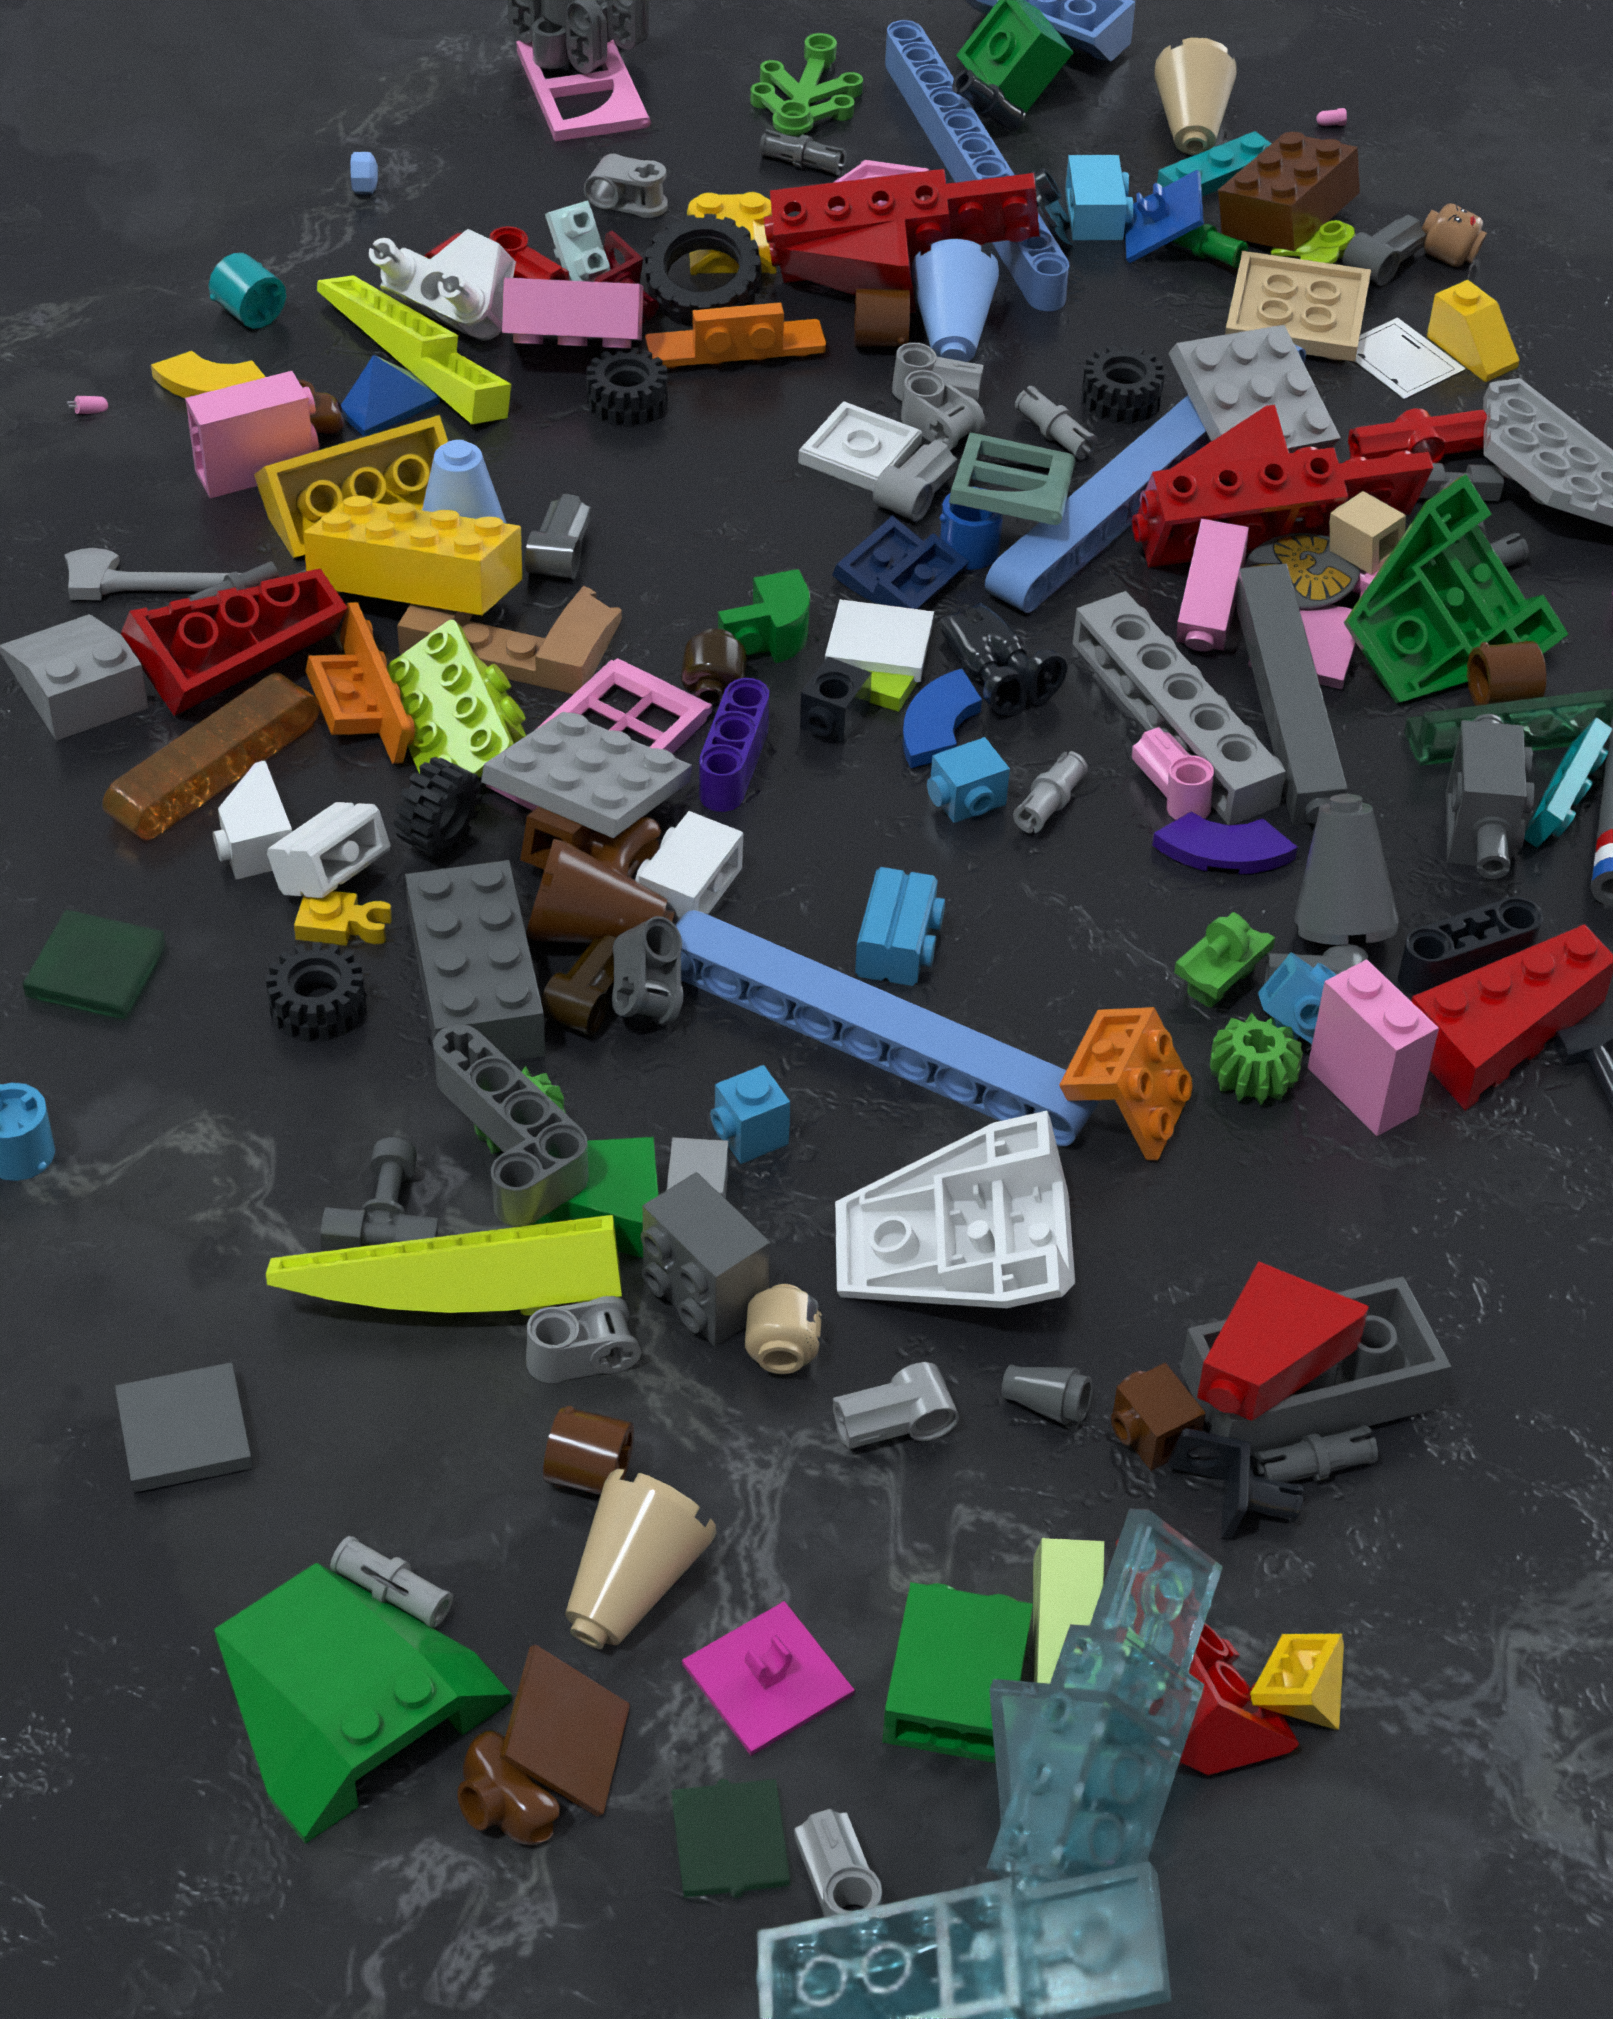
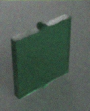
M720 1779L717 1785L671 1790L683 1898L730 1893L731 1896L739 1898L742 1896L743 1891L790 1886L776 1779L732 1784L727 1779Z

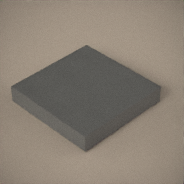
M232 1362L115 1385L133 1493L253 1468Z

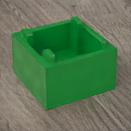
M998 0L957 53V57L967 70H972L976 76L988 85H997L1004 92V97L1016 106L1021 107L1026 113L1070 58L1073 51L1038 8L1025 0Z

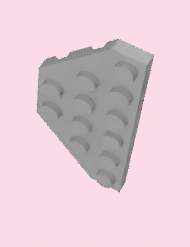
M1516 378L1490 382L1483 397V409L1487 414V420L1484 425V456L1498 466V470L1503 476L1517 481L1530 492V497L1536 502L1613 526V450L1522 379Z

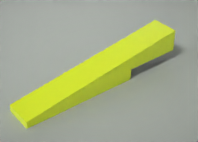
M354 275L318 280L317 291L468 422L477 424L508 418L511 384L458 354L457 334Z

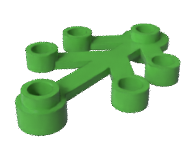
M816 33L809 35L805 39L804 58L808 62L800 82L798 83L784 70V65L776 60L765 61L760 65L761 82L751 86L750 103L757 108H768L774 114L773 126L777 131L789 136L799 137L813 128L814 121L829 116L840 121L851 119L854 116L855 101L853 98L859 97L863 93V77L855 72H846L841 74L839 78L818 84L822 71L830 68L832 62L836 59L837 41L829 34ZM774 86H778L792 100L783 101L775 94ZM833 96L828 102L809 107L810 103Z

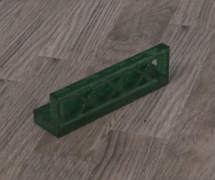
M1613 689L1424 712L1423 716L1407 718L1404 733L1419 766L1452 762L1462 720L1473 721L1476 717L1483 714L1497 715L1504 724L1523 726L1524 747H1532V751L1567 747L1572 744L1596 717L1610 727L1613 716Z

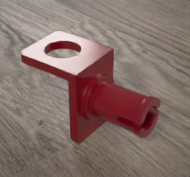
M611 230L605 234L604 251L610 265V270L596 277L594 282L640 284L643 258ZM615 248L622 253L625 262L621 265L618 264L615 258ZM644 290L642 324L645 323L646 319L648 321L652 319L659 307L658 301Z

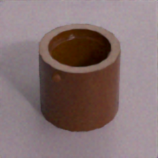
M856 289L855 347L899 348L909 343V290Z
M1525 641L1489 646L1487 642H1482L1480 647L1472 649L1467 663V680L1471 698L1478 709L1484 710L1485 713L1489 714L1495 708L1536 704L1543 699L1546 690L1547 674L1543 654L1537 643Z
M572 1406L560 1408L553 1422L546 1446L543 1480L545 1483L552 1484L556 1488L565 1487L601 1496L604 1483L611 1472L616 1469H624L621 1480L626 1478L633 1449V1423L576 1410Z

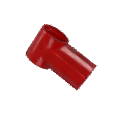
M506 226L497 228L490 233L489 239L499 243L516 261L513 278L569 281L568 270L528 246V236L523 230Z

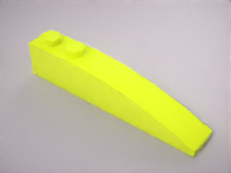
M613 1215L276 1257L270 1259L266 1271L267 1285L327 1300L396 1310L457 1313L520 1309L521 1314L531 1316L540 1309L554 1307L557 1304L588 1302L603 1296H622Z

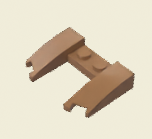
M583 586L565 607L547 637L542 638L471 622L470 619L473 615L471 613L410 604L397 625L399 653L402 655L445 622L454 620L462 627L473 653L488 667L493 663L497 665L507 679L575 694L595 673L622 620V610L618 607L609 608L597 600L595 591Z

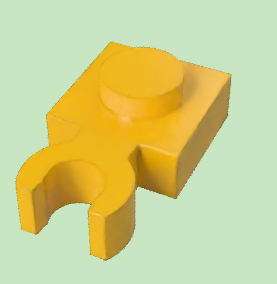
M332 891L323 898L306 897L303 895L294 923L295 939L347 946L350 935H357L367 943L383 944L386 941L385 924L376 922L391 924V905L382 901H372L361 906L358 905L357 894Z

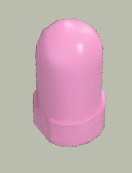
M1339 108L1337 110L1321 111L1318 113L1316 121L1320 126H1344L1347 122L1346 109Z

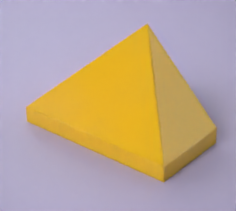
M1282 1634L1250 1693L1252 1705L1339 1730L1344 1652L1342 1634Z

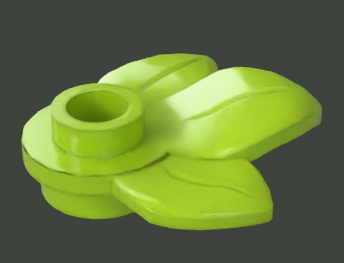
M1337 220L1324 223L1295 252L1273 247L1271 255L1281 257L1301 256L1300 259L1333 264L1337 259L1344 256L1348 244L1356 236L1355 230L1347 223Z

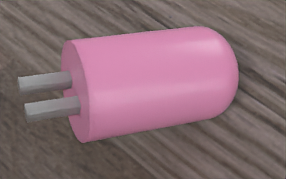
M76 396L74 401H67L68 407L74 408L76 414L100 413L108 409L107 400L101 396Z

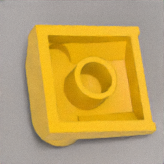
M756 192L733 195L704 193L690 201L687 216L695 215L696 218H704V214H715L717 219L723 220L725 217L735 220L736 226L739 228L741 226L747 228L750 232L751 240L755 239L758 244L762 272H770V274L777 272V266L772 267L770 246L766 240L764 217L772 216L771 201ZM696 250L689 253L690 275H697V273H737L739 270L737 261L726 253L715 250Z

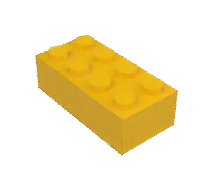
M352 496L344 499L340 505L324 515L304 532L306 571L321 568L334 589L339 592L483 615L522 580L521 526L505 524L502 519L489 516L474 519L461 517L458 512L453 510L430 512L417 510L414 505L409 503L386 505L373 503L369 497Z

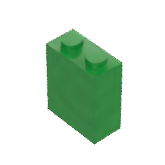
M910 1582L885 1706L882 1743L1007 1765L1033 1604L1017 1601L1003 1594L987 1596L958 1591L951 1586L940 1583L924 1585Z

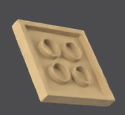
M1242 251L1225 335L1285 325L1293 343L1305 349L1306 354L1326 357L1330 360L1355 362L1371 269Z

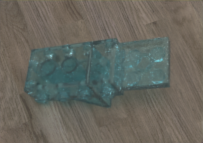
M1129 1509L1090 1626L1070 1624L1050 1684L993 1679L989 1690L1001 1827L986 1868L1010 1883L1008 1892L1011 1895L1032 1904L1046 1906L1050 1909L1048 1918L1051 1921L1076 1931H1085L1088 1923L1122 1929L1126 1928L1204 1688V1684L1188 1672L1223 1567L1149 1509Z
M1150 1861L1019 1889L1010 1877L758 1932L759 1966L756 1972V1980L759 1991L760 2019H1086L1171 2001L1158 1873Z

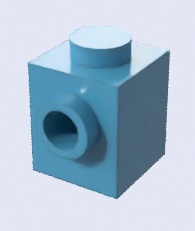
M984 737L932 755L931 778L927 780L928 793L932 802L937 807L941 806L953 823L1006 805L1010 768Z
M764 1065L715 1084V1108L710 1112L711 1121L717 1135L722 1140L728 1141V1147L740 1164L789 1144L790 1101Z

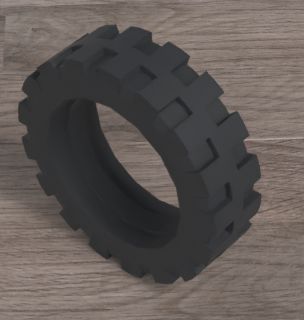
M704 214V218H696L695 215L683 217L684 221L676 223V221L669 223L665 226L666 231L662 234L658 232L653 237L652 248H647L645 253L646 264H644L648 293L658 301V311L664 316L669 314L671 321L681 325L683 322H687L693 327V310L754 304L755 293L759 294L762 286L759 247L755 239L751 240L748 229L744 226L740 228L736 226L735 220L725 217L723 220L717 219L715 214ZM696 250H715L726 253L737 261L739 265V270L731 281L723 287L708 292H693L682 289L669 280L668 272L672 264L679 258Z

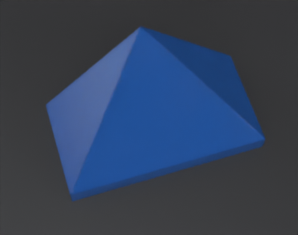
M373 355L341 404V414L350 425L366 437L440 404V397L413 373Z

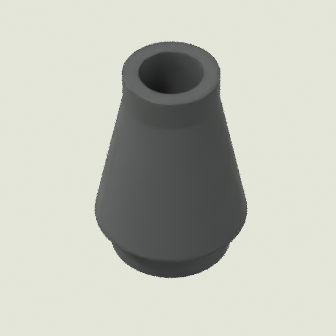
M1009 1365L1003 1377L1001 1394L1003 1399L1015 1401L1063 1425H1067L1069 1421L1081 1423L1089 1409L1092 1396V1379L1090 1376L1081 1375L1078 1368L1020 1367Z

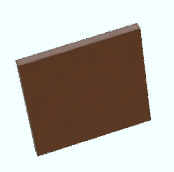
M535 1644L529 1647L500 1758L597 1817L603 1815L630 1703Z

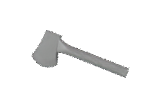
M99 548L80 549L64 555L69 571L68 592L70 600H101L104 594L121 591L200 592L223 582L225 575L230 574L117 571L115 569L120 562L119 555Z

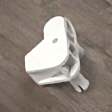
M467 229L433 258L428 259L406 248L399 250L395 243L388 238H380L374 241L373 245L380 251V255L370 248L369 257L375 265L381 268L382 283L380 288L402 304L477 340H490L502 331L504 278L514 277L516 261L499 243Z

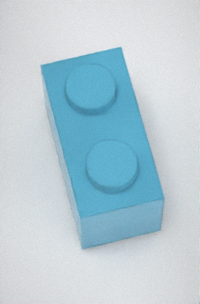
M1068 155L1065 193L1072 240H1123L1125 223H1132L1133 198L1128 197L1129 175L1128 172L1121 171L1119 155Z

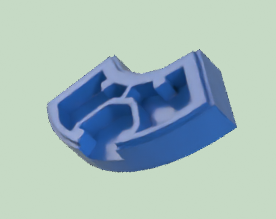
M963 669L952 671L930 682L910 703L904 718L902 741L905 758L910 768L932 763V755L957 747L954 736L955 729L965 719L981 712L982 699Z

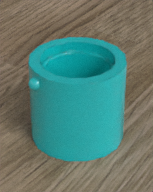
M233 253L224 257L211 273L208 284L210 299L218 303L245 326L252 329L262 328L271 324L281 313L287 297L286 287L283 282L263 267L261 263L244 253Z

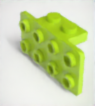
M449 620L387 665V671L392 683H397L399 686L401 703L406 715H411L414 722V741L411 745L407 746L419 774V766L424 762L429 763L430 758L441 757L476 774L480 778L486 762L526 736L521 725L526 719L518 704L506 692L511 688L507 677L497 665L493 663L488 667L473 653L462 627L456 621Z

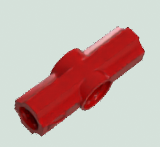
M1414 408L1401 414L1395 422L1356 427L1349 430L1348 445L1350 459L1355 457H1364L1367 460L1388 457L1396 452L1409 451L1412 454L1429 452L1432 463H1438L1444 455L1483 450L1484 425L1487 420V414L1483 409L1431 417L1426 410Z

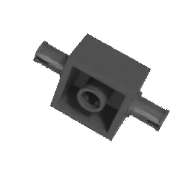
M1493 714L1480 715L1473 721L1462 720L1446 788L1448 864L1477 866V872L1482 877L1498 879L1508 874L1513 850L1522 849L1525 836V819H1521L1522 814L1531 813L1534 802V783L1526 782L1532 767V747H1524L1523 726L1504 724L1500 717Z

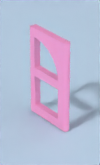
M614 40L607 42V60L602 65L604 71L545 79L541 68L533 61L532 42L523 43L516 41L518 56L555 142L644 129L650 126L651 120ZM613 90L609 100L598 109L566 120L562 119L554 101V98Z

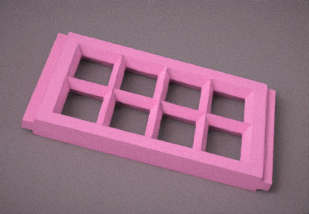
M617 658L614 661L610 660L540 726L562 712L583 715L587 710H591L616 723L609 731L623 732L627 728L653 741L654 743L650 748L664 749L673 754L707 721V717L712 713V704ZM613 686L641 699L626 714L599 701ZM651 704L679 718L664 733L636 719ZM486 784V787L532 811L538 807Z

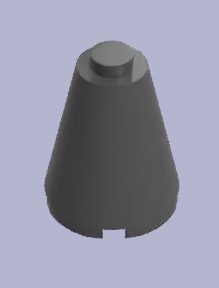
M1334 795L1330 797V803L1324 804L1319 808L1294 915L1295 929L1298 928V935L1306 940L1331 945H1349V935L1366 934V943L1379 942L1391 938L1398 932L1399 915L1373 807L1363 803L1362 797L1359 795Z

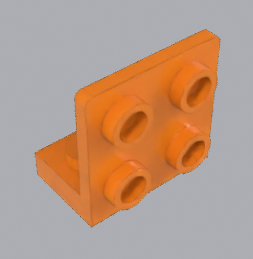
M1155 1007L1097 1010L1059 1084L1067 1101L1116 1100L1146 1160L1159 1159L1168 1139L1173 1134L1174 1126L1192 1093L1191 1075L1184 1068L1173 1046L1172 1037L1165 1029Z

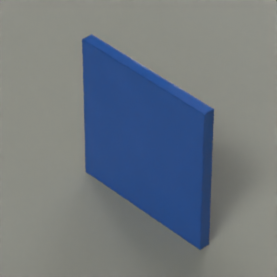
M1198 169L1164 188L1157 183L1153 184V194L1143 198L1140 192L1137 193V202L1133 204L1132 223H1125L1126 260L1129 263L1204 224L1201 174Z

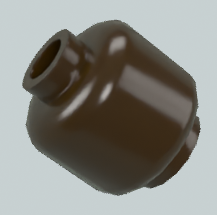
M707 629L692 637L685 646L680 676L685 690L712 705L719 704L727 686L731 682L745 676L747 661L745 647L732 633L722 629Z

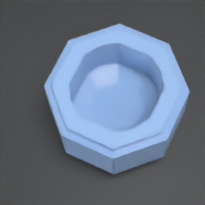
M353 152L351 154L352 191L355 194H373L378 182L376 160L371 152Z

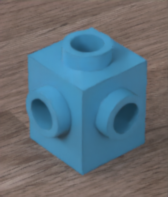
M1290 952L1258 992L1263 1010L1274 1017L1277 1028L1292 1027L1294 1040L1301 1036L1312 1044L1324 982L1336 976V974L1321 963H1317L1313 968Z

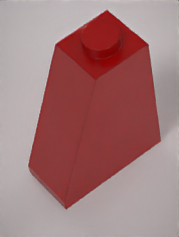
M1258 1261L1203 1362L1197 1398L1210 1403L1219 1411L1234 1413L1250 1421L1255 1420L1356 1351L1361 1342L1369 1306Z

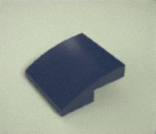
M891 516L836 564L832 576L852 591L876 604L920 610L967 567L969 561L936 534H931L923 541L895 517Z

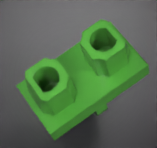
M1232 912L1228 917H1218L1208 925L1206 936L1175 963L1174 973L1188 982L1187 993L1189 996L1207 1007H1213L1223 998L1225 991L1239 979H1244L1255 969V965L1274 948L1275 937L1269 933H1260L1253 930L1241 916Z

